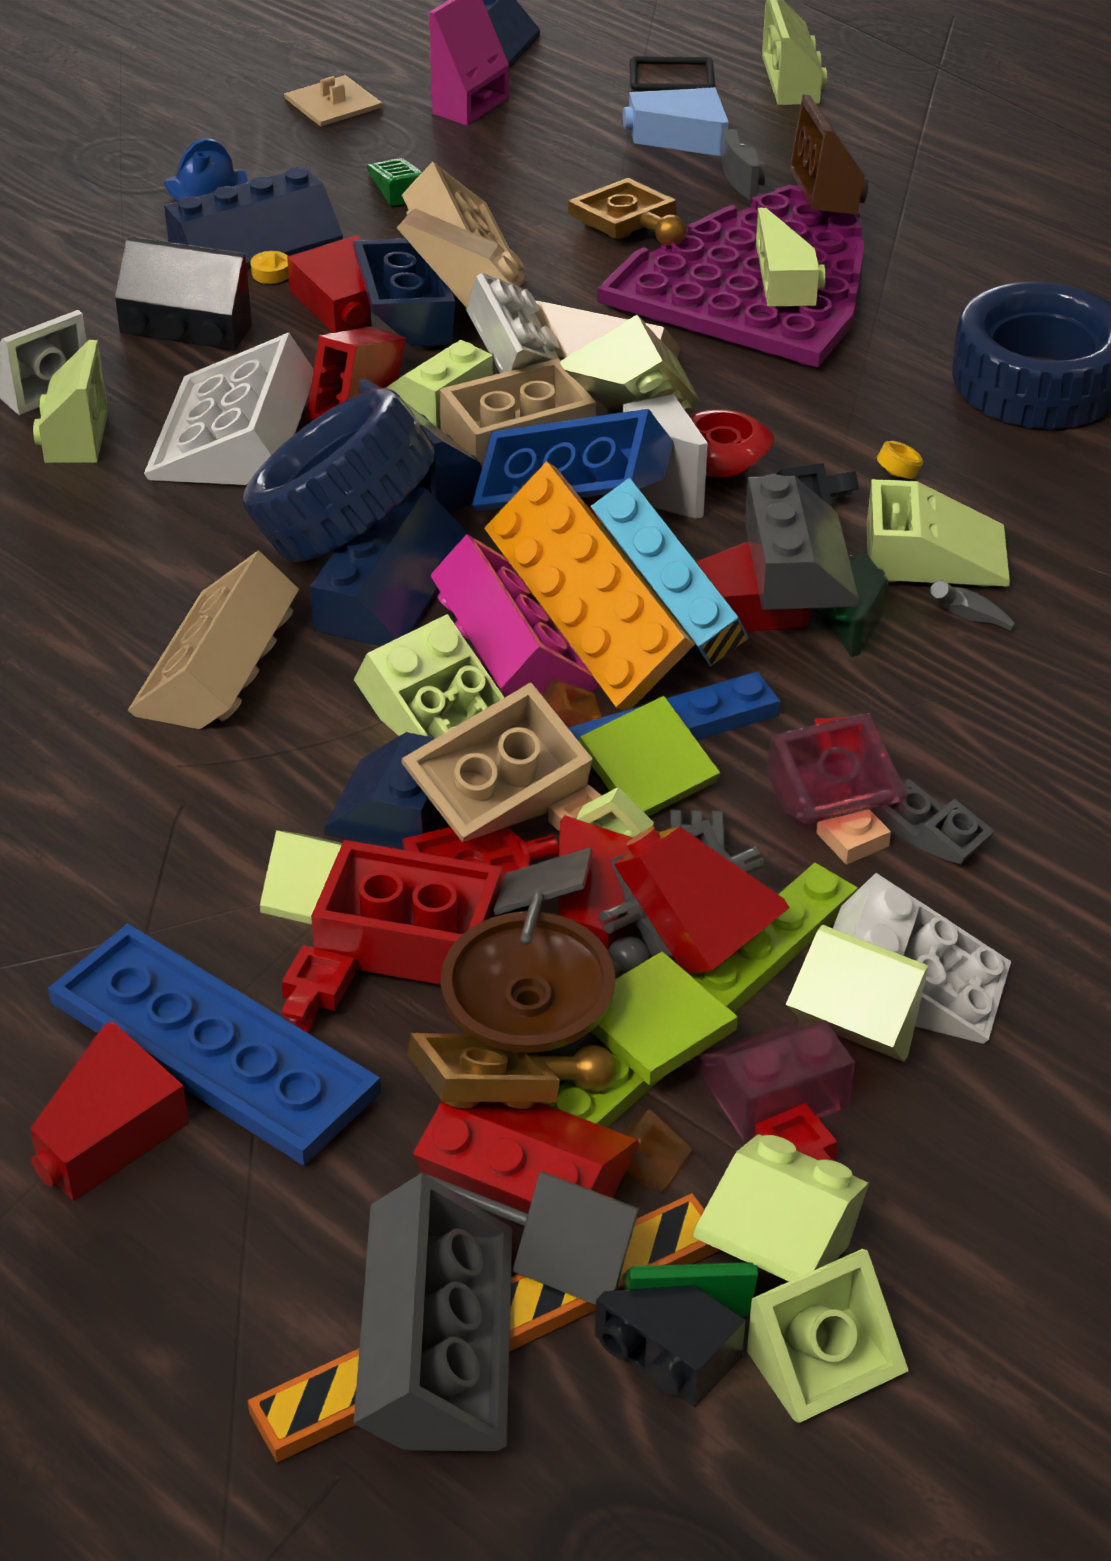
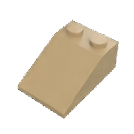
M416 208L397 227L466 308L475 278L480 273L497 279L500 278L504 282L515 284L517 287L520 286L525 277L522 271L524 265L511 249L508 248L504 251L496 242Z
M530 682L402 758V765L460 840L466 842L547 813L549 806L587 786L593 759Z

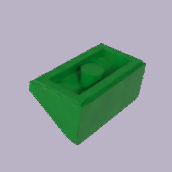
M753 1262L632 1266L622 1275L623 1290L695 1285L743 1318L748 1316L751 1311L758 1269L757 1265H753Z

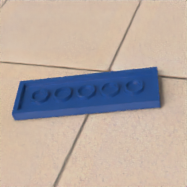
M128 923L48 987L51 1004L96 1033L104 1025L113 1021L173 1075L186 1091L303 1166L381 1094L380 1077Z

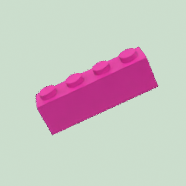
M466 534L430 575L440 590L438 599L448 610L454 613L457 618L455 622L456 627L463 636L472 642L475 647L473 652L481 664L490 671L493 676L492 680L504 698L530 682L547 703L597 690L600 686L503 555Z

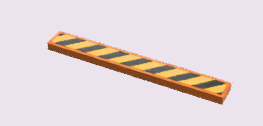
M693 1193L636 1219L616 1290H623L622 1275L632 1266L694 1264L721 1251L693 1237L696 1225L705 1210ZM520 1274L511 1277L509 1352L596 1311V1305ZM359 1348L247 1400L249 1413L276 1463L355 1426L354 1412Z

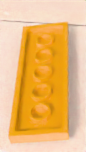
M546 461L485 526L486 532L616 708L622 711L632 709L695 645L561 472Z

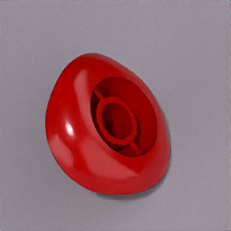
M717 409L700 411L689 415L708 443L706 476L724 478L737 475L760 460L773 446L774 435L769 428L745 413Z

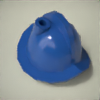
M202 138L193 142L185 150L179 163L177 175L165 179L164 186L171 197L179 201L187 196L197 197L212 193L220 187H234L247 183L246 170L233 169L232 159L221 143L215 139Z

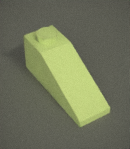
M758 208L756 247L767 306H816L817 291L825 287L824 264L818 265L815 248L770 210Z

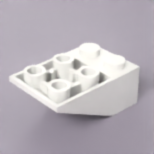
M484 273L477 275L466 311L488 352L493 355V361L499 372L503 373L548 360L559 359L555 352L559 348L558 342L552 331L546 325L542 327L535 315L539 311V307L532 294L527 289L522 290V288L517 287L515 284H509L500 278L497 279Z
M875 873L841 906L833 929L929 965L915 1026L984 1044L990 1037L1011 961L901 888Z

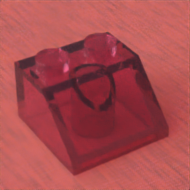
M870 713L772 735L766 772L783 811L805 824H812L906 800L907 793Z
M792 1020L701 1052L693 1058L694 1066L745 1144L754 1138L756 1123L803 1103H806L818 1118L849 1107L855 1061L826 1021Z

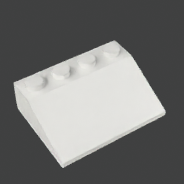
M286 333L184 376L144 474L148 480L247 485L262 464L295 435L311 388L314 369L291 334Z

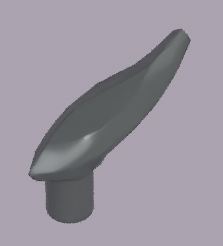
M938 580L931 586L932 596L953 614L970 621L992 623L1009 631L1013 630L1015 622L997 605L978 593L964 588L952 587L943 580Z

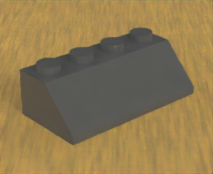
M420 1173L371 1204L354 1424L402 1450L499 1451L507 1446L512 1227L424 1173Z

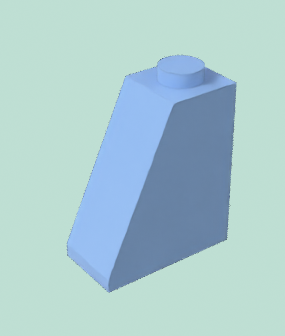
M716 88L629 92V107L623 108L624 129H630L633 142L636 144L721 156L723 130H728L729 122Z

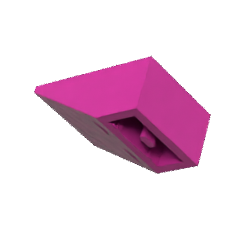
M448 0L429 12L432 112L449 120L469 125L509 98V64L483 0Z

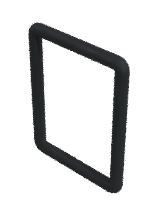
M634 56L630 59V85L634 90L654 91L715 88L713 60L710 57ZM637 63L706 64L708 84L637 83Z

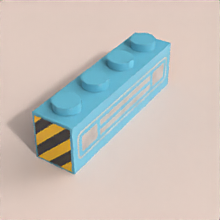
M630 477L591 505L602 526L695 643L694 647L710 667L749 639L739 617Z

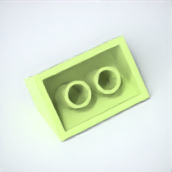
M766 0L762 58L777 104H801L803 95H810L814 102L819 104L821 90L827 88L826 67H821V53L816 51L815 36L809 34L806 22L784 0Z

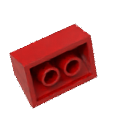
M344 840L311 915L314 948L354 957L356 970L441 985L442 966L453 944L472 927L496 916L494 908L500 892L502 867Z
M441 1102L415 1148L413 1156L421 1172L425 1175H431L528 1214L539 1172L541 1171L613 1198L639 1147L638 1139L541 1102H535L533 1107L526 1109L509 1107L501 1102H478V1105L473 1108H457Z

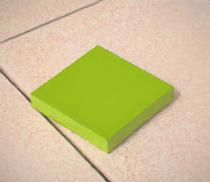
M664 696L579 738L580 744L593 759L592 767L609 791L619 787L647 816L717 782L720 771Z
M661 951L615 979V992L612 1004L603 1020L591 1032L646 1083L651 1085L736 1031L738 1016Z

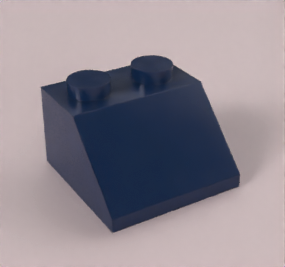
M405 732L362 758L324 826L325 835L403 850V838L435 831L442 815L402 765L403 757L435 738Z

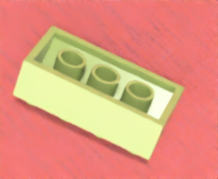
M638 315L560 361L564 371L610 410L622 413L623 404L674 394L689 415L693 410L692 406L700 402L678 359Z

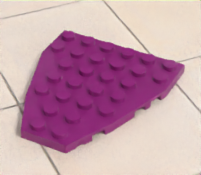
M789 184L776 189L772 193L753 197L751 207L737 212V207L734 205L722 208L688 225L687 235L679 245L671 243V247L661 244V248L651 253L645 247L635 251L598 287L597 302L612 306L618 311H629L649 317V319L655 322H666L683 327L689 332L717 337L726 343H737L757 349L764 354H774L795 360L801 365L819 367L852 328L864 256V240L861 239L860 203L857 215L813 210L808 205L800 188ZM758 208L770 210L815 248L818 265L824 264L825 287L817 291L816 306H767L756 247Z

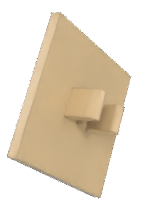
M346 75L337 78L331 76L321 79L320 83L284 93L287 101L320 127L382 108L381 101Z

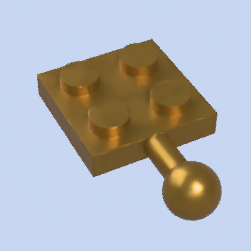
M630 178L568 201L570 216L584 222L587 226L594 227L608 234L611 238H626L631 235V232L645 227L655 232L657 240L662 245L671 247V243L679 245L686 236V225L680 217L676 216V200Z
M410 1033L407 1055L440 1100L457 1108H473L478 1105V1102H501L513 1108H531L535 1102H556L560 1080H573L575 1085L584 1091L598 1092L607 1088L612 1083L616 1074V1064L613 1056L608 1050L597 1045L582 1047L573 1057L539 1056L536 1052H511L493 1048L475 1040L468 1034Z

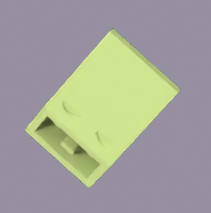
M871 480L867 515L869 580L929 582L932 584L938 580H943L951 584H971L981 587L1009 586L1010 579L1004 524L918 481Z
M448 614L367 653L354 678V681L380 720L398 736L409 732L437 738L504 698Z

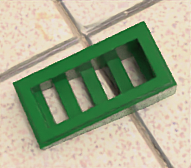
M403 158L367 164L368 173L391 207L405 205L402 194L420 176L422 171Z

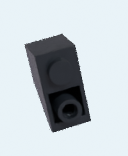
M695 1285L604 1291L596 1299L595 1337L599 1339L602 1346L618 1359L626 1358L647 1373L652 1382L661 1391L669 1395H678L694 1408L742 1358L746 1320Z

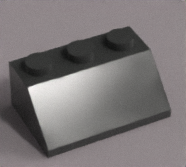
M771 474L765 477H748L745 527L762 610L858 606L859 596L838 512L796 476Z

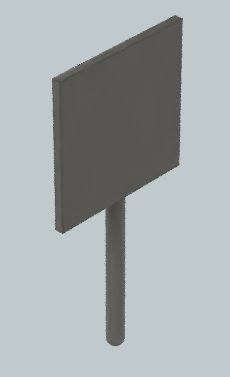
M589 847L505 873L494 913L498 915L530 905L520 938L522 944L528 945L532 941L542 901L585 888L593 854L592 848Z
M541 1171L539 1172L532 1202L527 1214L427 1175L479 1208L525 1226L513 1272L595 1305L596 1299L604 1291H614L617 1289L639 1208Z

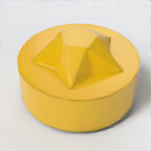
M265 251L256 254L251 259L252 277L263 284H278L289 278L288 255L279 251Z
M897 441L885 442L877 456L879 464L894 477L913 479L917 476L923 465L922 457L917 451Z

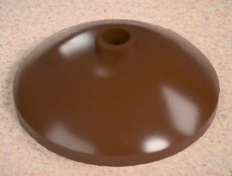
M528 912L508 913L485 920L469 929L453 944L442 966L441 993L450 1017L466 1034L483 1044L505 1051L522 1053L543 1052L561 1048L581 1039L603 1020L612 1004L615 992V969L611 956L604 944L590 930L573 920L555 914L539 912L533 938L528 945L522 944L520 940Z

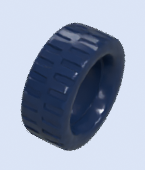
M1040 281L1010 283L980 293L965 306L958 321L952 363V376L957 390L971 406L983 414L1001 422L1025 428L1043 430L1068 429L1084 426L1103 418L1111 412V302L1081 288ZM1027 356L1046 357L1054 360L1036 359Z
M388 388L370 390L356 395L325 412L278 448L249 481L242 497L243 506L259 530L283 558L294 562L315 559L357 538L402 503L429 471L434 460L435 447L419 420L395 391Z

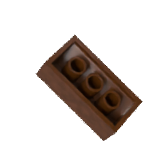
M803 95L789 170L811 209L857 215L859 203H865L868 180L864 179L865 176L811 96Z

